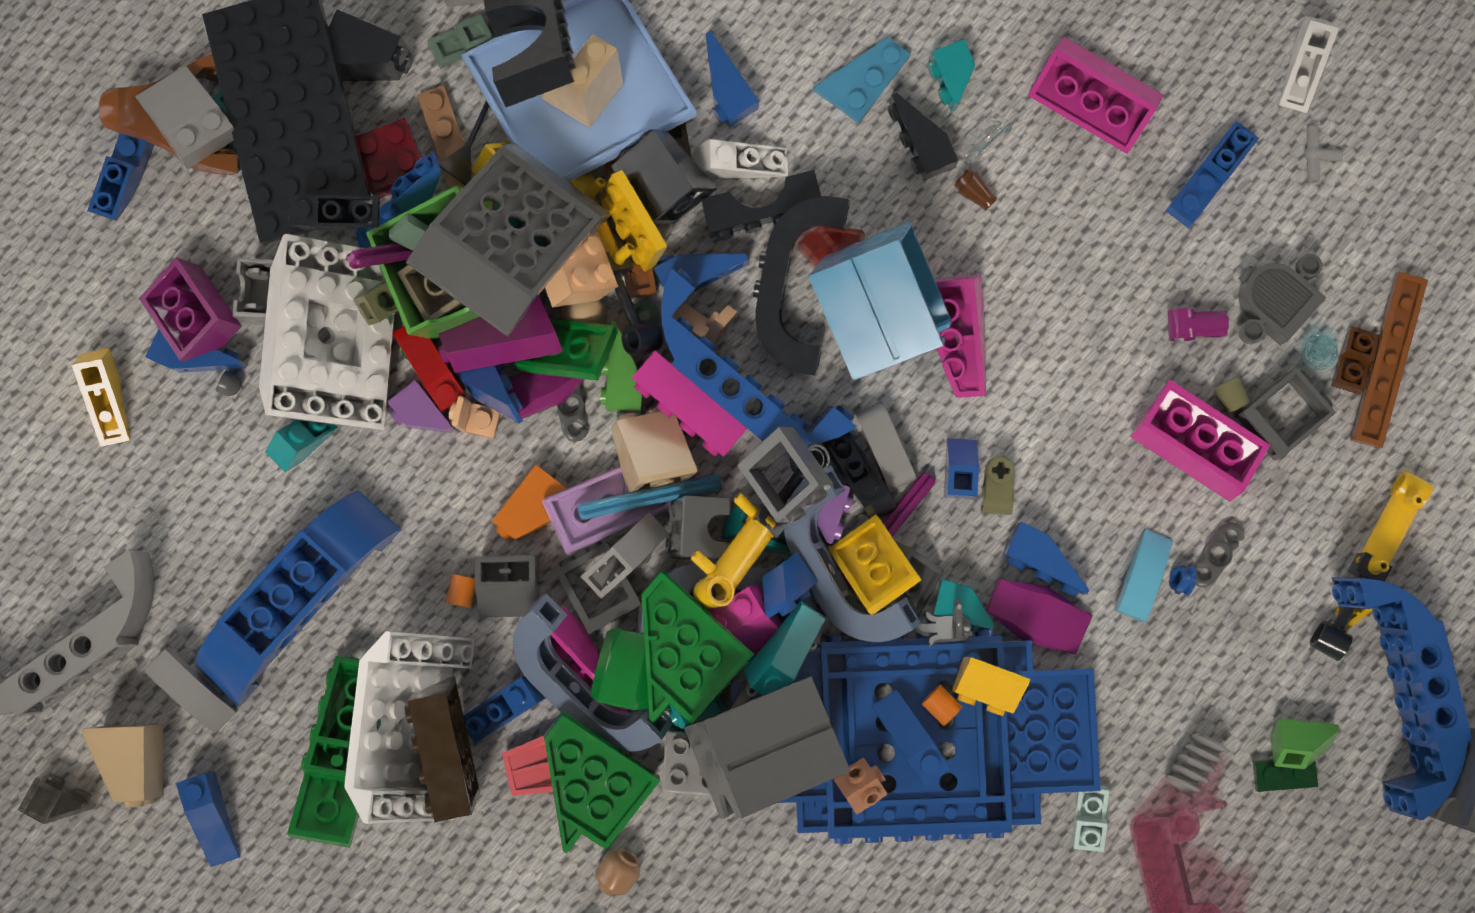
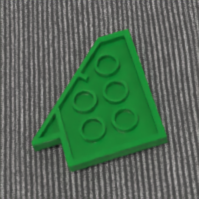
M662 571L642 594L649 719L652 722L657 721L665 710L672 705L685 719L694 724L753 657L754 653L665 571Z
M562 711L544 734L562 850L567 854L581 835L607 850L661 779L658 774Z

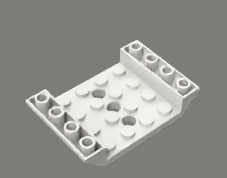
M386 631L359 660L344 787L363 823L434 821L433 813L428 814L426 810L425 796L428 795L426 783L421 784L419 779L418 766L422 765L419 753L415 754L413 751L411 736L415 735L413 723L408 724L404 707L408 705L411 695L452 677L453 668L471 669L475 639ZM381 719V725L377 731V721ZM402 719V728L399 731L398 725Z

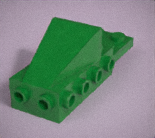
M335 656L333 666L328 670L325 694L320 697L318 704V718L310 731L308 752L304 753L301 762V770L304 772V777L287 832L290 838L351 848L359 814L344 785L360 660L358 658ZM381 719L377 721V731L380 728Z

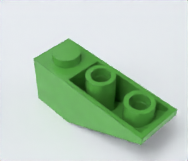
M611 321V325L615 326L618 333L609 353V358H607L603 368V375L607 376V387L601 388L600 402L601 405H605L607 412L642 414L643 395L633 387L637 382L632 379L638 370L632 356L623 348L622 334L616 321Z

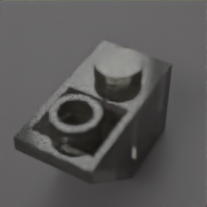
M49 774L48 776L35 777L18 811L42 824H47L93 810L98 803L90 799L92 795L89 792L80 788L72 790L64 785L66 781L63 778Z

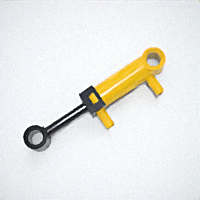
M586 173L569 182L597 204L599 202L596 195L606 187V182L603 178L595 180L590 173ZM606 220L597 232L618 284V287L614 290L630 324L622 332L623 348L629 355L633 356L658 351L663 344L662 330L656 323L641 322L622 279L624 275L634 268L629 256L635 252V247L631 243H626L619 249Z
M819 444L807 446L822 468L829 466L830 456L825 447ZM791 457L790 467L794 473L778 493L784 504L787 503L795 489L806 478ZM742 493L736 495L734 503L747 514L742 520L744 526L714 565L701 551H695L691 556V560L707 574L704 579H700L696 583L693 591L694 599L704 608L709 609L728 605L734 597L736 587L771 539L778 538L789 523H777L763 503L754 505ZM712 586L716 589L715 599L711 593Z
M1407 470L1398 476L1390 491L1391 497L1361 553H1357L1348 569L1349 573L1358 578L1386 581L1393 568L1390 565L1416 514L1427 503L1433 492L1434 486ZM1342 607L1333 624L1325 620L1322 621L1310 640V646L1332 659L1340 661L1352 644L1353 636L1344 629L1356 608Z

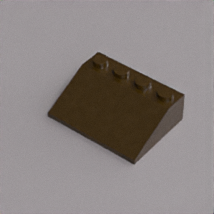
M453 676L411 695L408 705L404 707L408 724L413 723L415 735L411 736L413 751L415 754L419 753L422 765L418 766L419 779L421 784L426 783L428 795L425 796L426 810L428 814L433 813L435 823L472 815L480 794L456 678Z

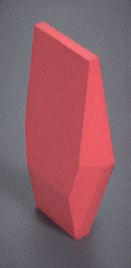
M544 735L502 753L512 796L553 792Z

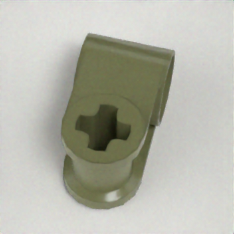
M995 458L985 466L984 484L981 497H984V502L981 505V513L1012 515L1014 505V466L1007 458ZM998 463L1001 464L1002 469H1006V474L1001 475L1000 479H997L996 473H992V468L997 467Z

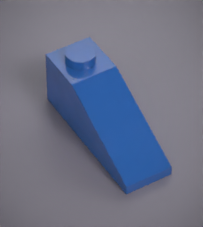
M710 30L706 33V45L715 105L712 110L720 123L726 121L728 126L732 127L758 110L759 101Z
M680 254L676 257L668 255L657 262L658 266L654 267V271L664 289L669 271L673 269L678 272L681 268L694 279L691 285L695 288V292L749 265V259L746 254Z
M897 689L871 706L924 786H927L951 770Z
M215 771L177 782L176 786L184 813L210 867L240 858Z

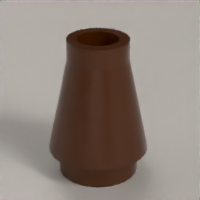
M970 168L954 184L958 189V194L982 207L985 211L997 200V197L991 192L978 171L973 172Z

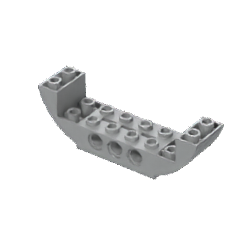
M122 549L110 557L111 562L104 566V569L123 595V598L118 596L110 600L105 605L106 610L98 615L92 614L80 622L81 627L73 633L69 631L59 636L54 641L56 645L47 651L43 649L29 658L30 663L22 669L17 667L5 674V681L0 683V715L15 714L17 717L41 714L138 645L136 638L146 623L154 594V571L148 552Z

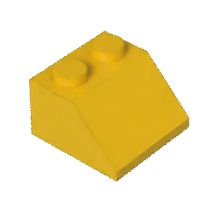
M963 657L952 692L959 694L957 698L959 701L975 706L977 700L987 704L986 711L1004 717L1005 711L1009 713L1015 712L1029 685L1030 679L972 657Z

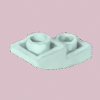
M1100 786L1101 791L1076 792L1073 849L1104 852L1108 825L1106 821L1109 798L1108 786Z

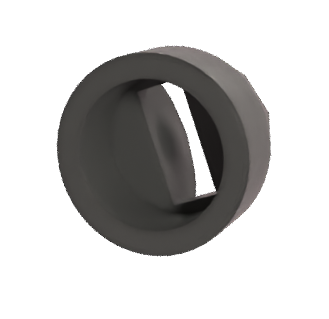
M226 370L217 384L216 392L225 396L235 395L240 390L241 382L235 374Z

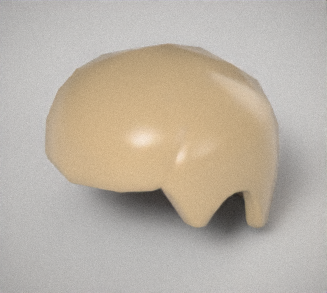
M602 298L598 301L560 307V316L563 320L603 325L606 323L608 311Z

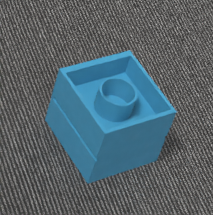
M910 221L825 255L809 274V280L853 380L944 345L945 339L943 336L940 337L939 332L949 328L952 320Z

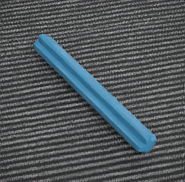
M718 474L581 503L578 505V512L580 518L585 520L671 501L683 496L716 491L722 488V483Z

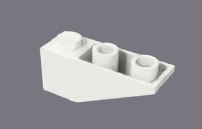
M712 139L694 148V162L708 178L788 177L787 148Z

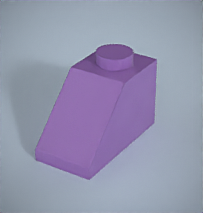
M416 380L387 401L392 408L389 414L399 426L404 423L407 427L413 429L452 433L455 430L422 385Z

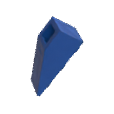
M159 329L145 356L179 373L246 369L248 365L240 361L241 354L225 348L223 353L213 350L187 361H180Z
M503 364L459 372L463 383L475 400L517 423L523 422L518 411L523 407L515 392L511 394L509 390L513 389V385L507 374H501L500 372L505 369Z
M1023 522L1017 524L1003 552V556L1009 558L1007 561L1009 565L1022 571L1024 567L1035 571V578L1048 584L1053 580L1062 585L1060 590L1071 596L1077 597L1078 594H1088L1089 589L1048 534Z
M523 676L464 715L467 733L475 744L546 698Z

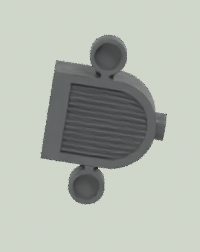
M1306 254L1296 262V271L1284 264L1269 263L1256 270L1249 266L1239 276L1238 279L1242 282L1238 295L1239 304L1243 313L1250 319L1239 328V337L1244 343L1255 344L1261 341L1266 333L1281 346L1292 338L1325 300L1326 297L1305 280L1314 278L1322 270L1323 264L1317 255Z

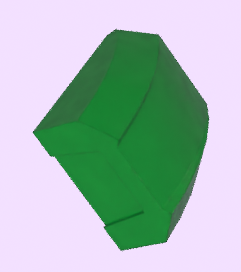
M618 627L607 631L591 690V697L597 702L630 710L649 709L644 634L621 630Z

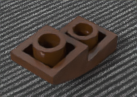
M1354 326L1349 327L1331 386L1358 395L1364 391L1369 365L1375 358L1379 334Z

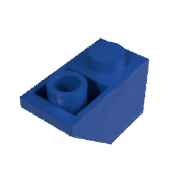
M947 438L944 498L974 499L978 497L979 479L977 440Z
M797 552L762 576L766 616L770 618L778 612L781 616L786 615L796 608L797 604L811 595L809 589L817 583V580Z

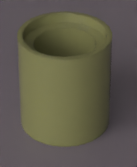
M1238 376L1213 388L1227 414L1252 402Z

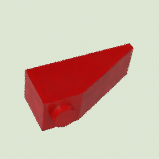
M404 325L392 332L422 384L441 412L450 407L453 402H457L458 396H467L466 388L450 364L443 362L438 346L433 339L408 335Z

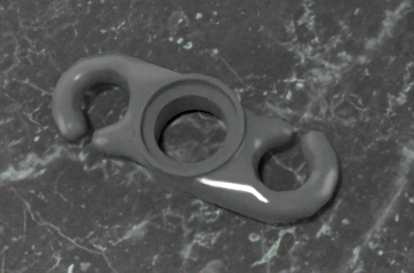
M581 385L568 397L576 398L579 402V408L575 413L569 414L564 412L563 403L557 405L563 435L573 442L583 440L588 434L587 428H583L578 434H572L569 430L570 425L575 422L582 426L586 425Z
M1229 522L1222 525L1204 548L1202 558L1196 562V568H1206L1209 571V578L1201 580L1196 570V585L1198 587L1205 588L1214 584L1226 566L1231 562L1233 551L1239 547V543L1237 541H1227L1225 534L1228 530H1234L1237 533L1238 540L1243 541L1245 538L1244 531L1237 523ZM1215 546L1221 547L1225 552V558L1219 564L1213 562L1210 558V550Z

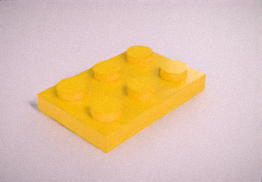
M620 170L611 175L600 197L601 205L611 213L610 215L616 223V231L620 238L625 239L627 243H631L635 247V252L631 255L632 259L637 265L640 264L645 272L656 265L667 245L623 170Z
M877 514L828 548L871 615H874L921 581V578Z

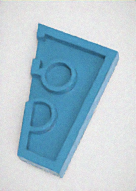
M887 37L813 87V91L859 124L908 61L911 54Z

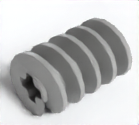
M1192 734L1191 739L1196 746L1186 744L1184 747L1190 756L1179 755L1178 759L1183 766H1172V770L1177 777L1171 775L1165 777L1173 788L1194 801L1196 799L1192 795L1193 792L1200 794L1204 792L1198 783H1210L1205 772L1216 773L1211 762H1223L1217 754L1218 751L1229 752L1225 746L1205 734H1202V736Z

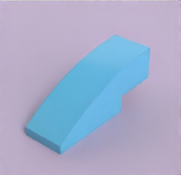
M1144 529L1113 611L1139 622H1147L1162 581L1173 540Z

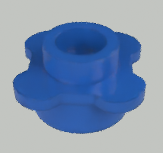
M1181 565L1172 570L1169 585L1175 594L1180 595L1183 592L1184 595H1190L1197 581L1196 568L1193 566L1186 568V566Z

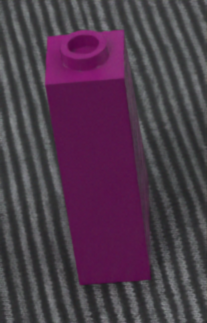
M539 295L530 304L526 316L508 337L481 317L439 333L442 346L438 347L439 353L444 363H451L455 373L558 354L563 351Z

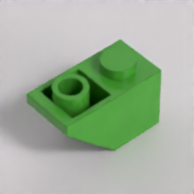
M1278 719L1270 738L1274 766L1306 769L1332 746L1339 732V725Z

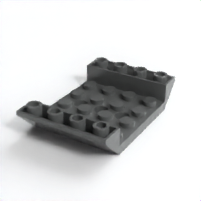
M517 144L502 145L429 225L406 263L508 337L526 316L529 306L589 234L594 235L611 213ZM493 201L499 206V209L489 210L484 206L483 202ZM518 219L523 223L524 227L520 229L513 228L509 224V220ZM542 237L546 239L549 246H538L534 242V238Z

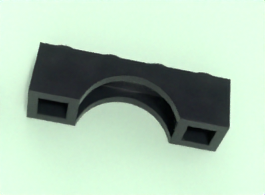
M815 170L786 177L781 195L774 202L764 207L745 206L738 202L730 192L701 199V205L710 238L717 237V240L721 241L732 238L734 236L733 232L745 230V233L757 232L762 229V225L772 222L775 226L780 217L791 207L806 199L820 197L821 192Z

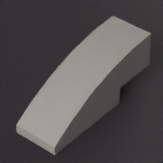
M164 649L143 670L173 700L214 733L237 712L197 670H193L173 649Z

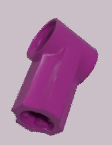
M1178 308L1167 311L1169 341L1175 342V339L1184 338V341H1192L1196 338H1220L1228 335L1229 317L1226 311L1194 312V309Z

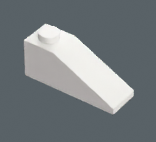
M1305 15L1293 48L1279 106L1305 113L1308 112L1339 27L1334 23Z

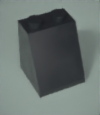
M336 10L328 28L342 81H398L403 73L407 74L413 60L401 36L343 11Z
M650 129L643 133L639 138L640 142L633 148L630 147L622 151L618 155L619 160L611 166L615 173L623 170L654 224H674L700 204L701 199L708 197L717 190L714 183L667 131Z

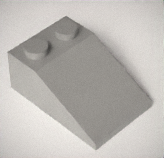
M187 66L182 67L135 96L186 169L191 168L234 141L232 135L234 127Z

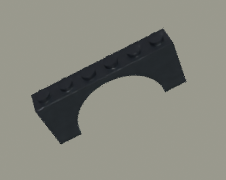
M484 0L485 13L496 37L524 30L542 31L540 36L524 51L508 61L492 67L493 82L506 108L574 82L572 70L577 67L572 55L574 52L570 43L571 37L567 28L568 22L565 17L566 11L562 0Z

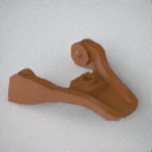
M212 54L187 65V68L196 79L206 78L211 82L219 83ZM161 80L139 86L109 88L101 94L99 117L105 128L150 142L165 149L179 159L135 97ZM219 149L191 168L213 174L236 175L238 174V155L233 150Z

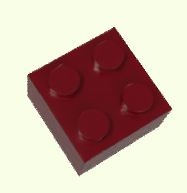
M405 118L356 136L370 193L373 196H379L380 199L391 195L390 188L394 181L400 176H405L414 168L416 162L422 158L412 128Z

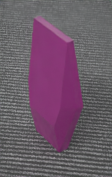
M520 371L510 380L513 389L509 390L510 394L515 392L523 407L518 411L521 418L524 419L563 403L585 379Z
M998 579L985 608L987 613L1022 641H1032V644L1074 655L1077 654L1093 615L1047 586Z

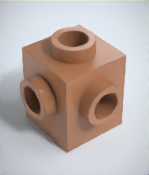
M864 757L848 766L850 772L834 778V781L856 815L888 795L881 784L886 779L876 764L870 768Z

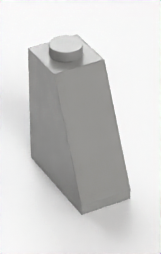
M648 512L580 577L602 598L631 573L669 533Z

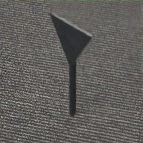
M487 101L483 105L466 145L439 162L440 167L465 186L472 179L471 147L488 111L489 104Z

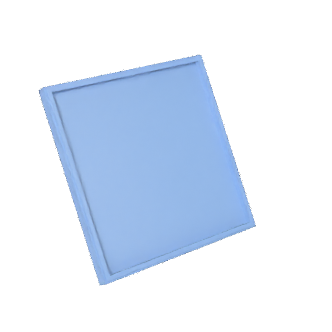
M568 0L563 3L566 11L565 17L568 22L567 28L571 37L570 43L574 53L592 34L618 49L623 85L590 128L544 101L541 97L543 94L507 108L505 107L493 82L492 67L508 61L528 48L540 36L541 30H524L505 34L461 54L463 61L509 141L517 144L567 182H571L617 158L627 148H633L640 142V136L650 129L669 131L697 116L694 106L628 0Z

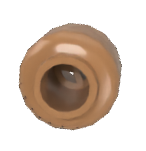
M624 849L608 852L595 871V877L599 882V889L609 896H613V894L625 895L628 893L640 876L638 859Z

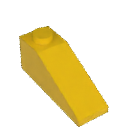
M110 348L81 353L72 364L100 446L129 441L130 436L120 378Z

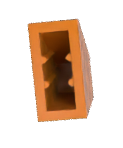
M535 465L492 520L498 526L495 531L507 541L512 537L519 541L551 524L542 500L567 488Z

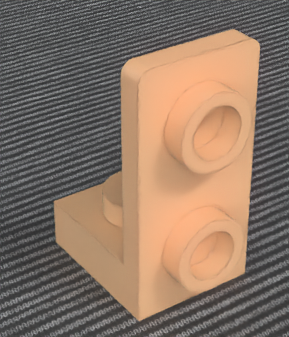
M684 302L672 317L677 320L681 316L694 327L691 333L696 338L700 339L704 336L715 345L725 334L737 311L727 305L720 314L715 311L710 319H707Z
M458 396L457 402H453L450 407L449 419L452 420V425L462 432L495 439L501 413L488 406L474 404L467 398Z

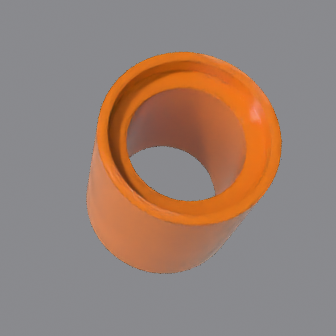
M452 574L445 603L472 608L475 596V578Z
M941 684L921 703L943 726L963 707Z

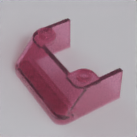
M1216 797L1205 798L1139 813L1131 819L1129 831L1149 913H1221L1220 909L1210 902H1193L1179 843L1191 841L1198 835L1200 823L1197 813L1227 807L1225 800ZM1241 910V911H1236V912H1232V913H1246V912H1244V911Z

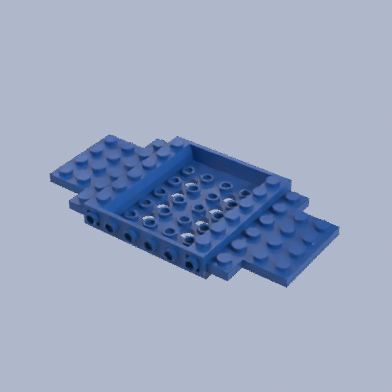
M977 630L976 637H971L964 641L935 643L931 648L928 645L930 637L920 633H916V639H904L903 635L884 642H869L856 639V641H844V635L826 636V642H820V648L808 652L793 682L812 676L848 766L864 757L870 768L876 764L883 776H893L896 780V787L876 804L868 807L858 815H856L834 779L778 803L796 802L797 833L827 832L828 839H834L835 844L852 843V838H864L865 843L883 842V837H895L896 842L913 841V836H925L927 841L944 840L943 835L955 834L956 839L967 840L974 839V834L986 833V838H1004V833L1012 832L1013 825L1041 824L1040 793L1101 791L1094 669L1033 671L1032 641L1002 642V636H994V630ZM963 657H972L1030 679L1029 685L1015 712L1009 713L1005 711L1004 717L986 711L987 704L977 700L975 706L957 700L959 694L952 692L951 695L963 707L954 716L953 725L948 729H941L937 725L936 718L921 703L940 681H948L953 688ZM744 681L731 682L732 706L741 691V685ZM887 683L891 687L892 692L896 689L898 690L937 748L943 742H950L954 745L955 755L951 759L946 760L951 768L946 773L954 774L957 779L954 789L949 791L943 790L939 784L940 777L924 786L888 731H880L877 728L876 718L878 716L871 706L879 701L874 694L875 687L878 684ZM758 692L754 697H751L750 700L758 696H761L762 694ZM883 744H889L894 748V758L889 762H882L877 756V750Z

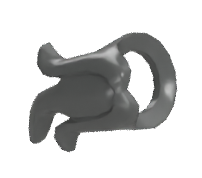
M960 599L953 601L952 616L934 617L929 612H926L928 624L921 623L915 628L921 635L930 637L928 642L930 648L935 643L964 641L973 636V633L970 631L971 622L962 615Z

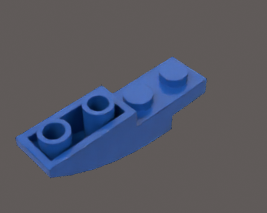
M1235 121L1165 211L1189 229L1259 140V137Z
M119 133L112 156H106L87 210L88 212L115 221L118 220L139 186L154 144Z
M434 151L427 157L420 158L411 171L394 181L390 188L393 200L386 202L380 208L379 226L432 199L441 173L438 156ZM360 228L356 231L359 248L372 247L366 232L374 228Z

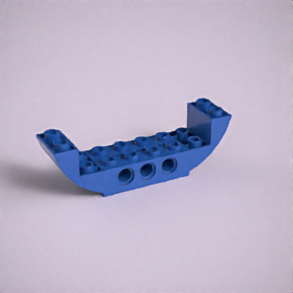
M681 268L678 272L673 269L669 271L663 290L661 312L666 342L675 359L671 364L762 442L778 427H794L805 444L829 441L857 427L851 422L854 416L839 405L836 408L828 405L807 431L805 429L808 424L796 414L792 413L789 417L784 413L782 409L785 405L771 394L768 397L763 395L759 391L763 387L750 375L743 378L736 372L739 366L727 355L721 359L713 352L717 347L704 336L700 339L696 338L691 333L694 327L681 316L677 320L672 317L694 292L695 288L691 285L694 279ZM706 358L713 360L716 366L714 373L709 376L702 375L699 370L700 362ZM728 378H733L738 383V389L732 395H726L722 389L723 382ZM750 398H757L761 404L759 411L755 414H749L745 409V404Z
M359 490L337 501L303 530H300L217 620V624L209 633L197 654L196 668L240 707L260 685L256 681L258 676L374 550L383 551L402 529Z
M1332 577V594L1339 607L1372 608L1374 619L1378 622L1381 633L1380 645L1385 651L1388 661L1387 673L1393 681L1396 693L1394 701L1400 710L1403 721L1401 726L1402 733L1407 739L1410 749L1409 761L1415 769V773L1383 782L1385 804L1391 812L1417 820H1424L1437 810L1452 792L1465 762L1468 742L1473 741L1444 623L1441 620H1436L1427 607L1416 597L1398 586L1381 580Z

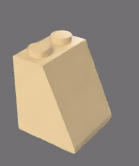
M593 34L573 54L577 67L572 70L574 82L546 92L541 96L544 101L589 128L623 85L618 49Z
M658 408L647 410L646 415L636 416L635 413L620 415L618 420L611 426L628 493L686 481L697 473L695 462L677 417L674 414L669 418Z
M163 724L114 725L82 729V735L113 802H124V807H141L144 804H153L154 798L163 796Z

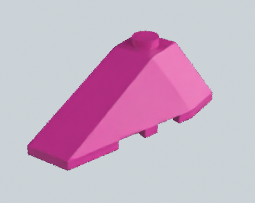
M981 274L936 279L935 282L952 320L949 328L939 332L940 337L943 336L945 339L944 345L936 348L943 363L942 367L956 398L986 396L984 303Z
M563 606L561 609L567 616L554 633L550 635L552 646L556 653L592 688L600 654L583 625ZM611 705L612 707L617 708L619 710L631 711L630 709Z

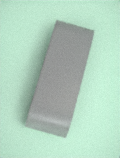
M879 402L854 413L857 423L860 422L861 433L869 450L872 449L873 459L879 473L886 480L885 485L888 490H894L916 480L912 465L884 404Z

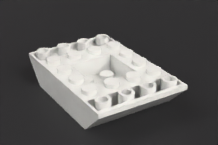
M290 234L283 235L270 268L259 390L267 416L384 430L394 314L379 323L368 326L353 299L379 283L386 281L380 265L358 269L349 267V262L346 260L347 254H351L353 250L364 248ZM380 294L379 302L383 307H386L387 300L384 295ZM321 328L327 329L331 334V340L328 344H323L318 338V332Z

